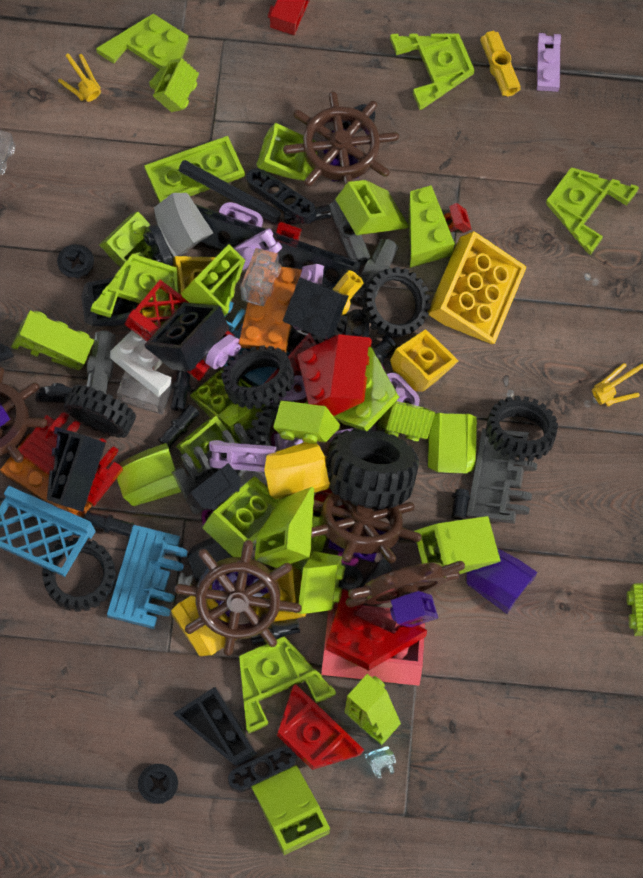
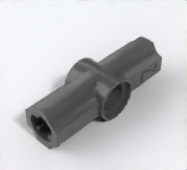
M334 200L329 204V209L339 233V241L343 244L348 258L361 262V265H364L370 259V255L362 235L355 234L337 201ZM350 230V231H353L354 233H353V234H346L345 231Z
M381 239L372 259L367 261L362 273L363 285L353 297L358 304H360V300L363 298L361 297V292L365 289L363 287L369 279L378 272L391 268L390 266L399 248L393 241Z
M100 331L95 333L92 355L88 359V382L86 386L88 388L93 387L97 391L101 390L107 395L109 378H112L114 361L110 359V351L115 346L116 336L109 331Z

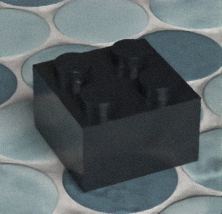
M299 277L283 322L321 338L330 339L334 335L349 295L310 279Z

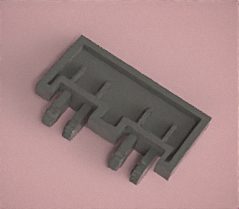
M240 423L234 425L240 442L242 444H250L249 439L254 438V435H249L250 429L255 430V427L252 426L244 430ZM228 430L221 433L225 443H235ZM200 446L193 449L201 468L196 470L190 456L185 453L181 455V460L189 475H186L181 467L172 472L185 499L191 491L221 469L210 467L209 458L212 457V451L209 450L204 453ZM221 453V457L227 459V453ZM189 505L192 513L195 515L203 511V509H197Z
M482 428L467 517L472 519L488 516L492 522L515 524L516 514L528 515L530 508L525 505L510 504V500L530 501L532 494L526 491L510 490V488L521 489L524 470H537V463L526 460L524 462L519 461L516 456L512 460L509 459L510 454L504 457L500 454L501 449L496 451L493 449L494 444H489V438L486 437V429ZM504 430L508 435L516 439L525 441L530 439L529 432Z

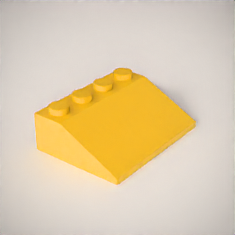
M474 231L461 236L433 297L430 309L427 312L429 316L447 327L487 343L495 344L526 266Z

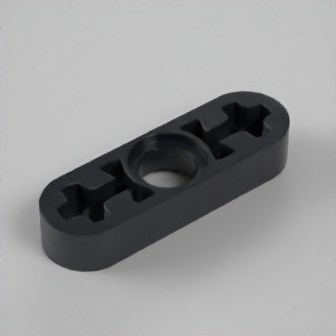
M282 746L237 767L228 776L229 787L237 793L249 790L252 786L294 767L296 755L289 747ZM281 753L291 756L289 764L285 765L284 762L276 764L278 770H273V764L269 758L273 757V761L276 762L280 759ZM259 763L267 764L269 766L268 774L265 776L257 775L255 772L256 765ZM251 768V775L255 781L251 782V778L248 777L244 780L243 786H240L238 783L233 784L235 775L239 774L240 777L248 775L246 769Z

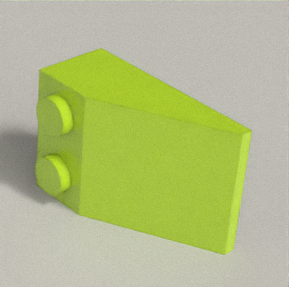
M253 476L239 489L238 493H234L211 514L202 528L233 557H241L243 543L246 540H251L253 546L256 544L257 535L279 499L271 497L268 487L256 476Z

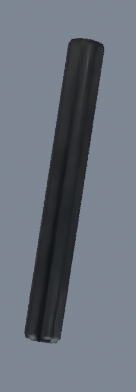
M187 160L181 162L178 169L180 173L237 204L258 212L263 218L273 223L278 222L281 211Z

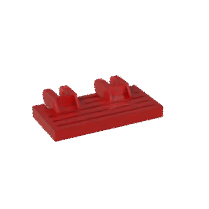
M65 412L61 413L56 420L46 415L44 418L47 420V426L44 428L36 427L18 449L24 459L47 475L50 474V470H54L55 457L52 456V448H56L57 435L54 434L55 427L62 428L67 422L69 415ZM74 420L66 430L77 432L81 423ZM103 438L99 439L100 441H103L105 443L107 442ZM114 446L108 450L99 462L87 503L93 507L123 471V467L116 462L109 469H106L118 453L119 449Z

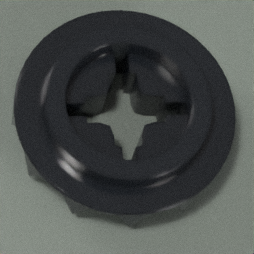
M69 245L62 249L58 255V268L61 274L63 273L68 278L79 279L84 275L87 276L88 272L93 269V254L83 245ZM79 256V261L81 265L77 264L74 268H72L71 260L75 261L76 258H78Z
M153 764L145 768L140 774L138 789L142 797L148 802L164 804L173 799L178 790V778L174 770L169 766ZM151 777L158 781L164 779L163 786L166 791L164 792L157 788L150 792L154 786Z

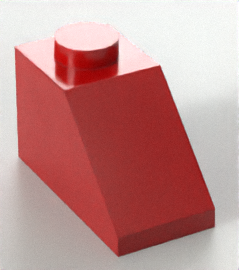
M277 0L275 6L271 5L268 12L270 28L295 36L310 0Z

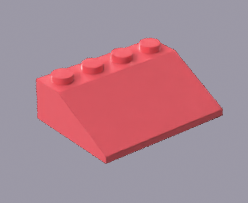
M338 602L334 604L332 610H328L321 675L363 679L368 674L372 678L373 676L378 677L382 682L420 685L424 638L368 671L326 650V643ZM363 605L355 614L393 634L401 626L392 619L390 608ZM425 623L420 624L419 626L425 628Z

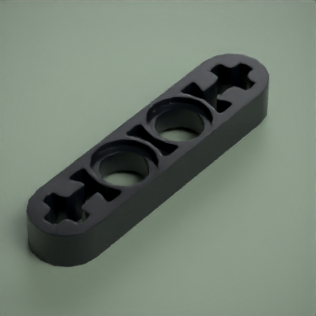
M254 168L247 173L246 179L249 188L300 223L308 224L316 219L315 205L311 201L262 169ZM272 187L279 188L278 192L273 194L267 191ZM287 198L295 199L294 203L290 205L284 204V201Z

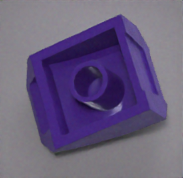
M498 549L501 562L467 572V585L508 614L516 600L526 587L532 583L538 572L519 559Z

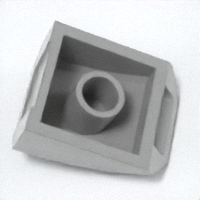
M172 193L154 207L156 225H158L164 236L172 259L175 256L185 255L188 250L213 234L187 193Z

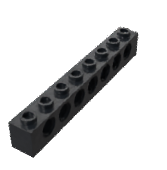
M195 204L213 232L208 238L200 241L209 248L224 249L228 244L234 248L243 243L244 238L250 239L266 230L265 228ZM222 231H226L230 235V239H226L222 235ZM273 232V238L281 244L282 249L257 262L302 270L303 266H308L307 261H311L314 264L324 266L322 283L332 288L336 286L349 270L358 275L361 262ZM286 254H291L294 257V262L289 261L286 258ZM328 269L335 270L338 276L330 275Z

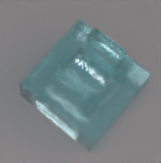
M388 746L365 754L367 764L378 778H382L380 770L383 767H388L390 774L394 773L392 764L396 763L394 753Z

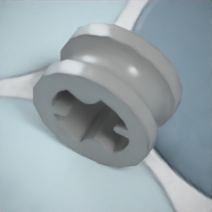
M181 573L178 584L192 586L194 575L187 577L185 573Z

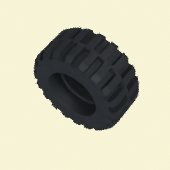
M360 429L343 431L333 438L328 449L325 464L330 482L329 488L344 501H351V504L357 506L359 504L365 508L377 507V509L396 507L398 504L404 503L412 495L419 467L418 456L411 445L408 446L406 441L398 439L393 434L389 435L380 430L372 431V429H369L367 432Z

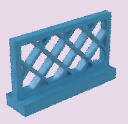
M8 486L4 492L6 498L0 506V520L2 519L0 528L4 527L6 536L0 538V548L65 577L88 538L92 539L96 532L91 522ZM9 506L17 509L18 516L5 520L4 514ZM30 517L37 518L39 525L25 528L24 519ZM20 521L22 530L9 534L7 525ZM56 526L59 534L46 538L44 528ZM40 530L43 539L30 543L27 534ZM71 535L80 537L75 545L66 547L65 537ZM24 536L26 545L18 548L13 547L11 540ZM61 539L63 549L50 553L48 543ZM45 545L47 554L40 557L33 556V548ZM65 554L67 560L63 567L55 566L52 558Z

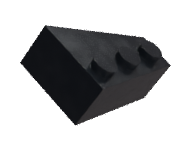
M55 427L54 434L57 435L56 448H52V456L55 457L54 470H50L47 500L83 512L106 443L86 435Z
M213 687L173 713L236 767L258 754L222 693L216 687Z

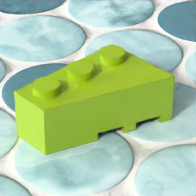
M432 185L410 191L408 203L410 268L452 256L455 243Z
M228 244L183 290L181 295L189 303L220 306L225 316L229 311V304L234 296V289L239 281L245 259Z
M30 310L21 323L11 348L18 350L19 346L32 350L31 355L38 357L39 353L51 357L52 362L80 370L85 364L94 340L89 338L90 336L85 332H76L68 328V325L61 321H52L44 313Z
M366 674L348 694L344 713L380 745H383L401 723L388 692L384 688L385 684L378 677L373 676L372 678Z

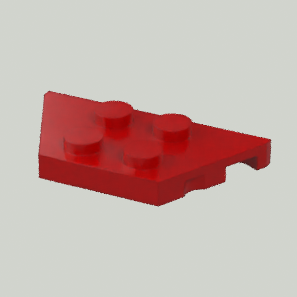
M296 684L293 686L277 736L302 761L314 770L360 756L364 752V749Z

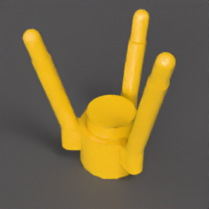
M67 53L65 55L82 80L78 84L79 91L62 79H58V82L77 95L81 101L84 99L87 102L93 101L100 95L101 87L96 82L84 56L79 54L81 63L89 78L85 77L76 62Z
M623 363L604 380L594 385L595 388L592 389V394L598 404L602 405L605 403L608 407L617 402L639 397V393H633L614 398V395H616L614 387L641 370L643 364L638 365L613 382H609L626 367V363Z

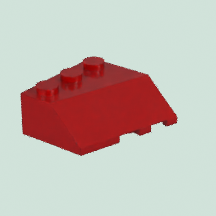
M338 334L297 354L308 404L326 406L330 413L335 416L364 402L367 383L365 372L366 365H369L370 359L368 348L371 347L372 343L370 337Z

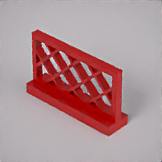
M159 280L137 308L129 314L125 325L145 341H148L161 327L160 322L167 321L170 317H159L158 306H170L172 315L175 312L174 305H182L183 302H189L162 280ZM162 289L168 294L169 301H157L155 293ZM144 307H154L155 317L147 318L140 311ZM227 331L223 336L226 337L229 334H233ZM201 360L191 372H187L200 381L210 366L204 360Z

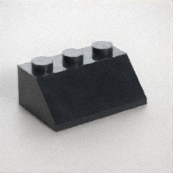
M183 302L144 345L148 351L171 369L191 372L229 330L220 306Z

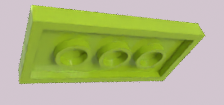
M228 136L144 165L145 172L159 203L172 193H187L189 196H193L210 190V188L178 171L183 160H187L227 183L245 177V172Z

